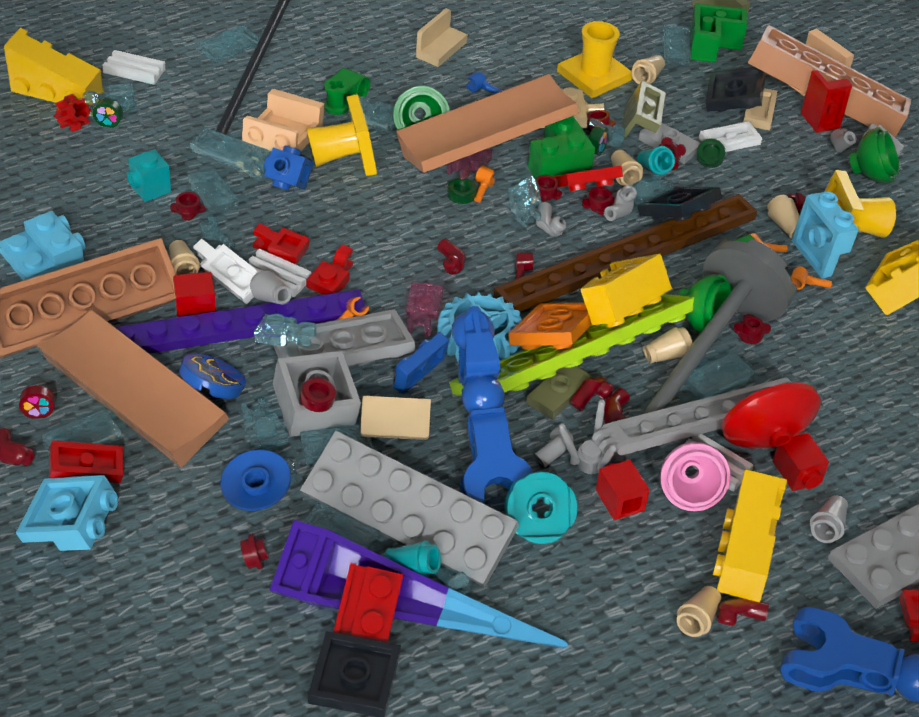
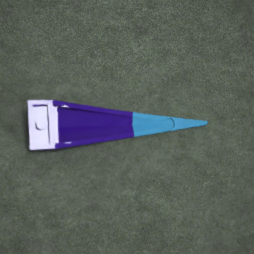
M297 520L293 521L270 587L272 593L305 602L309 605L339 610L350 563H355L357 566L366 568L369 566L403 574L394 619L561 648L568 647L567 642L452 590L330 530Z

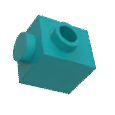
M155 149L128 159L129 172L126 174L128 183L144 202L171 193L169 165Z

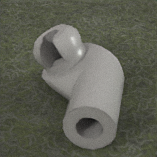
M845 128L835 129L830 136V140L837 152H843L855 144L857 140L856 135Z
M625 185L622 189L618 190L614 205L604 210V216L607 220L613 221L625 217L632 212L634 198L637 196L636 189L633 186Z
M542 202L538 205L536 225L551 237L562 235L566 229L565 220L563 219L560 222L559 216L552 219L551 204Z
M556 427L550 433L551 441L534 454L536 460L544 468L567 450L559 427ZM569 432L570 437H571V439H572V441H573V436H572L571 432Z

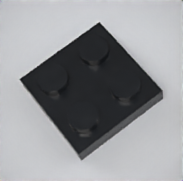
M756 67L711 72L705 101L707 112H723L728 109H750L762 106L766 73Z
M675 187L637 206L639 216H652L653 220L674 217L675 221H683L691 218L694 212L710 209L712 203L722 199L720 187Z
M326 631L308 693V704L369 716L385 717L400 657L401 645Z

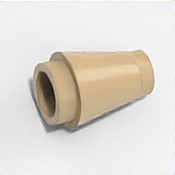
M654 55L636 61L632 67L633 80L638 84L641 81L652 84L664 68L665 60L660 55Z
M624 150L615 151L611 156L613 167L622 165L623 177L616 178L617 182L624 186H636L643 177L641 164Z
M782 194L776 196L768 203V216L792 238L800 215L794 200Z
M175 240L169 245V258L176 275L198 273L200 262L184 241Z
M673 327L643 346V353L650 364L681 358L686 354L693 342L686 328L681 327L678 329Z
M704 586L681 605L677 611V625L679 629L691 637H698L707 633L712 626L719 602L721 601L720 592L712 586Z

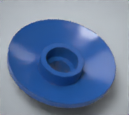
M268 450L248 451L235 457L225 467L220 481L221 490L225 499L238 509L245 511L263 510L273 506L285 496L291 484V472L287 462L275 452Z

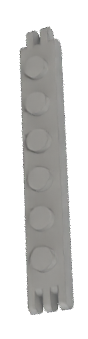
M782 378L607 423L593 434L592 440L604 454L611 445H615V452L619 455H625L721 429L726 414L746 397L771 386L792 382L788 378Z

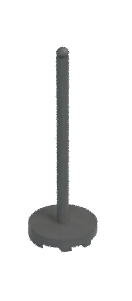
M727 238L722 240L711 251L704 262V276L709 274L724 275L731 285L732 291L642 414L667 408L736 311L743 315H754L762 321L775 320L785 313L793 301L797 286L792 283L789 274L785 270L787 263L780 255L768 246L752 239L746 243L731 241ZM614 452L611 462L620 463L629 460L633 453L619 455L617 452Z

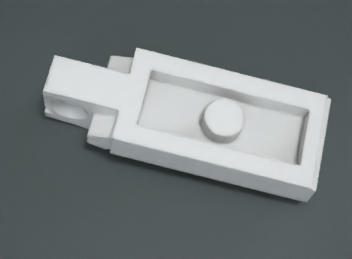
M201 239L193 246V249L198 253V257L203 260L200 263L201 267L205 272H211L212 278L246 305L254 298L250 289V282L252 277L259 272L224 244L222 246L218 245L214 249Z

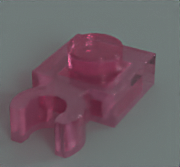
M485 149L448 163L447 174L451 175L453 172L460 171V178H467L469 171L477 172L482 165L485 166L492 160V150Z
M411 283L406 307L407 316H410L407 321V328L410 334H413L415 326L422 325L424 326L425 336H430L432 332L430 318L438 319L443 286Z

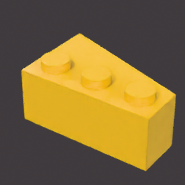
M19 28L4 45L11 92L55 103L64 100L65 96L73 94L75 100L84 98V102L87 103L90 109L103 92L101 70L70 53L66 56L52 49L51 43L45 40L40 43L27 36L28 31Z
M919 240L886 253L865 287L886 315L919 298Z
M660 253L612 262L610 264V272L608 269L601 271L602 278H593L580 290L592 326L606 324L607 328L623 324L625 322L624 317L643 312V306L661 301V295L670 291L672 287Z
M745 469L734 509L727 508L723 523V529H727L729 532L722 531L718 552H722L724 555H717L713 575L719 576L717 586L719 592L760 603L768 577L776 538L774 536L776 523L780 518V504L786 489L787 479Z

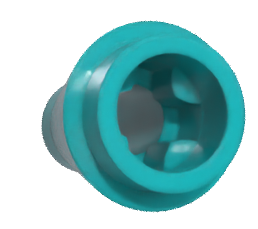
M659 146L641 151L637 156V162L655 174L664 175L674 167L675 157L669 148Z
M422 541L398 548H388L384 555L385 558L425 577L436 574L441 565L440 550L437 545L431 544L429 541Z

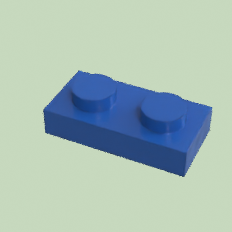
M439 332L430 341L424 340L412 356L401 359L395 368L396 377L393 388L405 394L445 359L449 339Z

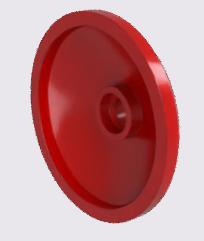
M795 382L771 386L753 393L736 404L726 414L721 429L729 443L741 448L767 449L782 446L790 442L792 437L800 435L812 423L820 409L821 399L817 390L805 383Z

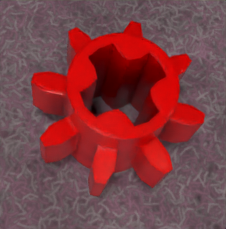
M70 94L65 96L64 100L55 103L58 108L54 117L61 124V129L70 126V130L75 132L80 130L81 126L90 123L87 118L91 109L84 102V98L75 100V96Z

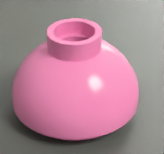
M701 442L684 443L674 448L665 458L660 472L661 487L666 497L675 506L687 511H702L716 505L726 494L731 477L730 468L724 456L713 446ZM691 465L698 468L697 472L692 476H687L685 473L687 467Z

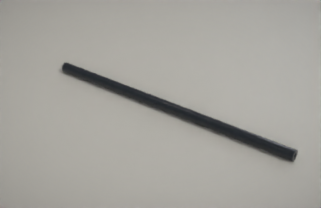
M278 0L212 137L215 143H223L290 0Z

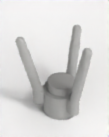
M603 399L598 402L593 434L599 431L603 424L605 401ZM563 423L559 424V430L569 451L570 463L572 465H577L581 471L587 474L599 473V468L608 465L616 451L615 445H611L604 454L593 440H587L580 445L577 451L566 426Z

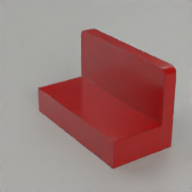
M818 70L811 72L801 115L816 133L840 129L852 84L848 79L827 82Z

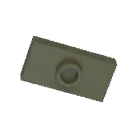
M577 366L560 368L556 370L557 374L555 376L545 379L527 395L526 404L553 420L569 405V400L582 382L592 378V375Z

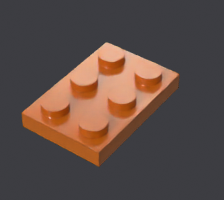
M585 302L540 303L508 333L510 346H522V349L527 350L539 348L541 345H552L554 349L571 347L592 325Z

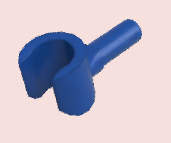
M476 72L468 77L471 82L466 84V88L473 93L480 88L493 94L503 91L490 85L485 75L481 72Z

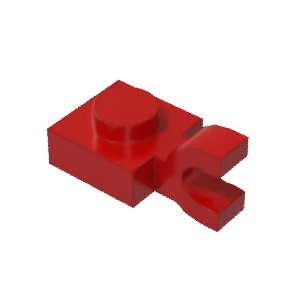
M259 223L253 231V235L258 237L253 243V248L264 251L268 250V253L293 264H297L309 248L310 238L283 227L277 233Z
M342 244L336 251L331 264L322 261L307 278V288L322 295L339 293L350 281L348 270L353 266V261L348 260V258L352 255L353 249Z

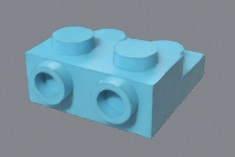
M821 192L806 196L791 240L821 279L833 275L840 254L851 252L859 230L853 223L854 216L841 209L837 204L838 197L831 192Z
M53 211L24 221V232L0 241V253L23 281L84 262L83 250L86 247L82 236L78 232L72 234L65 216L57 217Z
M105 475L43 479L16 534L22 543L53 541L59 551L90 550L95 539L103 537L105 533V518L109 511H114L117 508L118 496Z

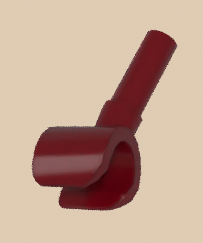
M517 253L515 280L523 277L524 271L533 270V253Z

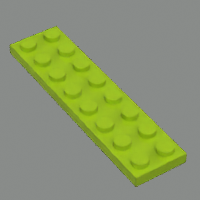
M663 294L661 295V301L643 306V312L624 317L625 322L621 325L607 328L606 324L591 325L571 347L566 349H554L552 345H541L536 349L522 350L500 360L497 380L501 383L504 393L507 391L523 390L529 387L530 381L553 377L557 374L556 370L560 368L578 366L583 363V358L590 355L600 356L610 351L609 347L616 344L624 345L636 340V335L656 332L666 322L674 323L684 320L686 314L693 311L694 297ZM459 378L449 381L452 394L462 396L464 386L459 382Z

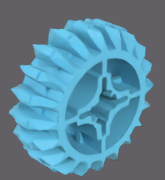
M477 292L476 296L465 293L463 298L454 297L452 303H446L445 308L438 317L437 334L440 332L449 339L447 356L455 355L457 362H459V346L456 345L452 337V324L457 316L468 311L472 306H478L482 312L490 317L494 325L493 341L500 360L515 354L518 347H520L510 346L508 334L522 321L520 311L514 310L513 303H505L503 297L495 299L491 293L488 296H481L479 292Z

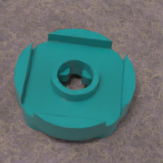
M533 472L514 481L510 486L505 499V515L519 522V527L515 534L526 541L537 544L552 543L560 539L575 522L577 500L572 489L557 475L548 472ZM543 497V503L550 506L549 511H544L542 518H538L537 512L532 511V505L536 504L537 498Z

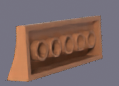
M770 25L767 26L748 61V64L805 94L812 71L818 70L827 82L848 79L852 84V89L844 114L868 127L872 123L877 126L881 124L894 137L908 117L911 99Z
M550 74L397 130L396 132L403 157L424 173L579 114L577 103L561 90Z
M162 238L0 288V359L37 347V344L58 335L72 326L90 310H93L110 323L176 301L173 276L176 273Z
M90 310L63 332L37 344V347L48 362L180 468L229 420L223 410L93 310Z

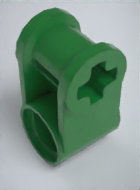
M347 68L340 69L337 74L324 83V90L327 92V100L324 103L325 111L332 115L345 114L349 110L347 97L358 94L359 100L364 99L370 89V78Z

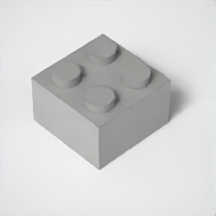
M343 351L277 359L272 384L289 437L355 427L361 402ZM323 378L333 384L336 390V397L333 406L328 411L313 412L302 405L300 394L302 386L307 380Z

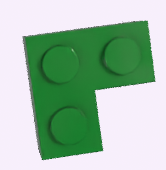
M695 3L690 26V60L716 62L719 48L742 50L748 24L747 9Z
M571 116L545 126L544 139L531 141L528 168L535 179L542 175L553 177L592 170L595 147L575 117Z

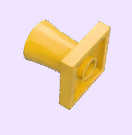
M593 21L585 24L582 28V53L558 63L557 66L559 74L579 89H582L591 98H595L632 81V71L613 58L620 32L614 25L603 21Z
M358 94L347 97L351 122L325 127L306 128L316 167L338 158L360 153L366 176L377 174L369 131Z
M835 170L824 192H831L838 197L837 204L843 211H847L854 216L853 223L857 226L859 232L881 238L887 237L891 233L896 220L894 201L890 197L858 198L847 172Z

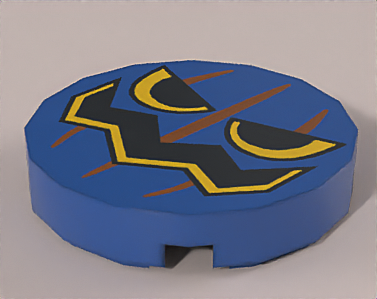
M188 354L181 362L179 374L183 380L197 390H201L202 386L210 389L209 394L213 397L223 399L237 398L246 385L245 377L241 372L220 359L202 354Z

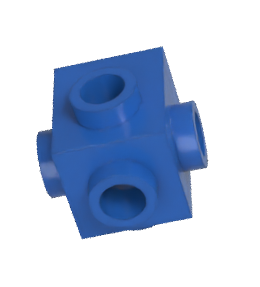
M284 146L283 151L273 148L271 154L265 159L264 176L273 180V186L289 191L291 185L305 190L314 162L300 156L301 151L295 148Z

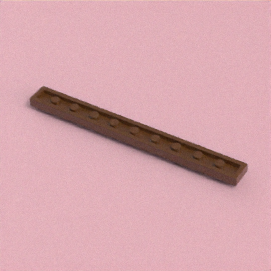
M740 194L711 204V208L708 210L692 213V217L687 220L675 221L672 219L495 287L493 297L495 299L503 297L505 303H513L514 310L522 312L540 303L548 302L578 290L593 278H602L600 272L608 269L610 272V264L612 262L660 253L661 256L667 255L753 221L756 218L757 210Z

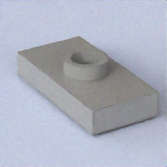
M661 123L656 133L646 128L639 133L638 140L653 148L658 147L665 137L671 138L678 145L683 144L686 147V153L679 160L683 164L697 154V148L700 144L698 141Z

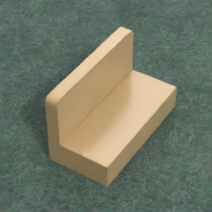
M445 8L417 32L416 58L439 67L467 43L468 34L450 27L451 10Z
M363 396L361 436L427 440L429 438L431 399Z

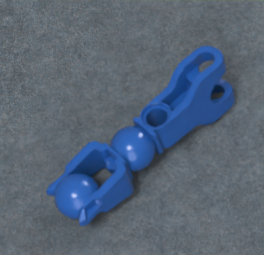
M472 306L468 311L457 316L452 324V337L456 345L459 346V382L464 386L461 399L465 409L469 412L467 422L472 453V463L462 476L459 489L460 493L485 504V487L497 484L503 485L506 489L510 490V486L514 481L526 474L533 473L528 463L516 456L512 450L505 408L502 407L505 393L501 383L497 380L500 370V359L493 341L494 325L490 317L482 312L478 306Z
M804 607L796 613L793 621L795 635L798 639L814 645L817 650L805 651L794 649L788 652L780 667L784 680L815 692L827 691L836 685L844 684L875 693H889L888 695L893 696L896 688L902 697L912 702H919V654H911L903 658L905 649H897L886 642L854 633L847 622L836 613L813 607Z

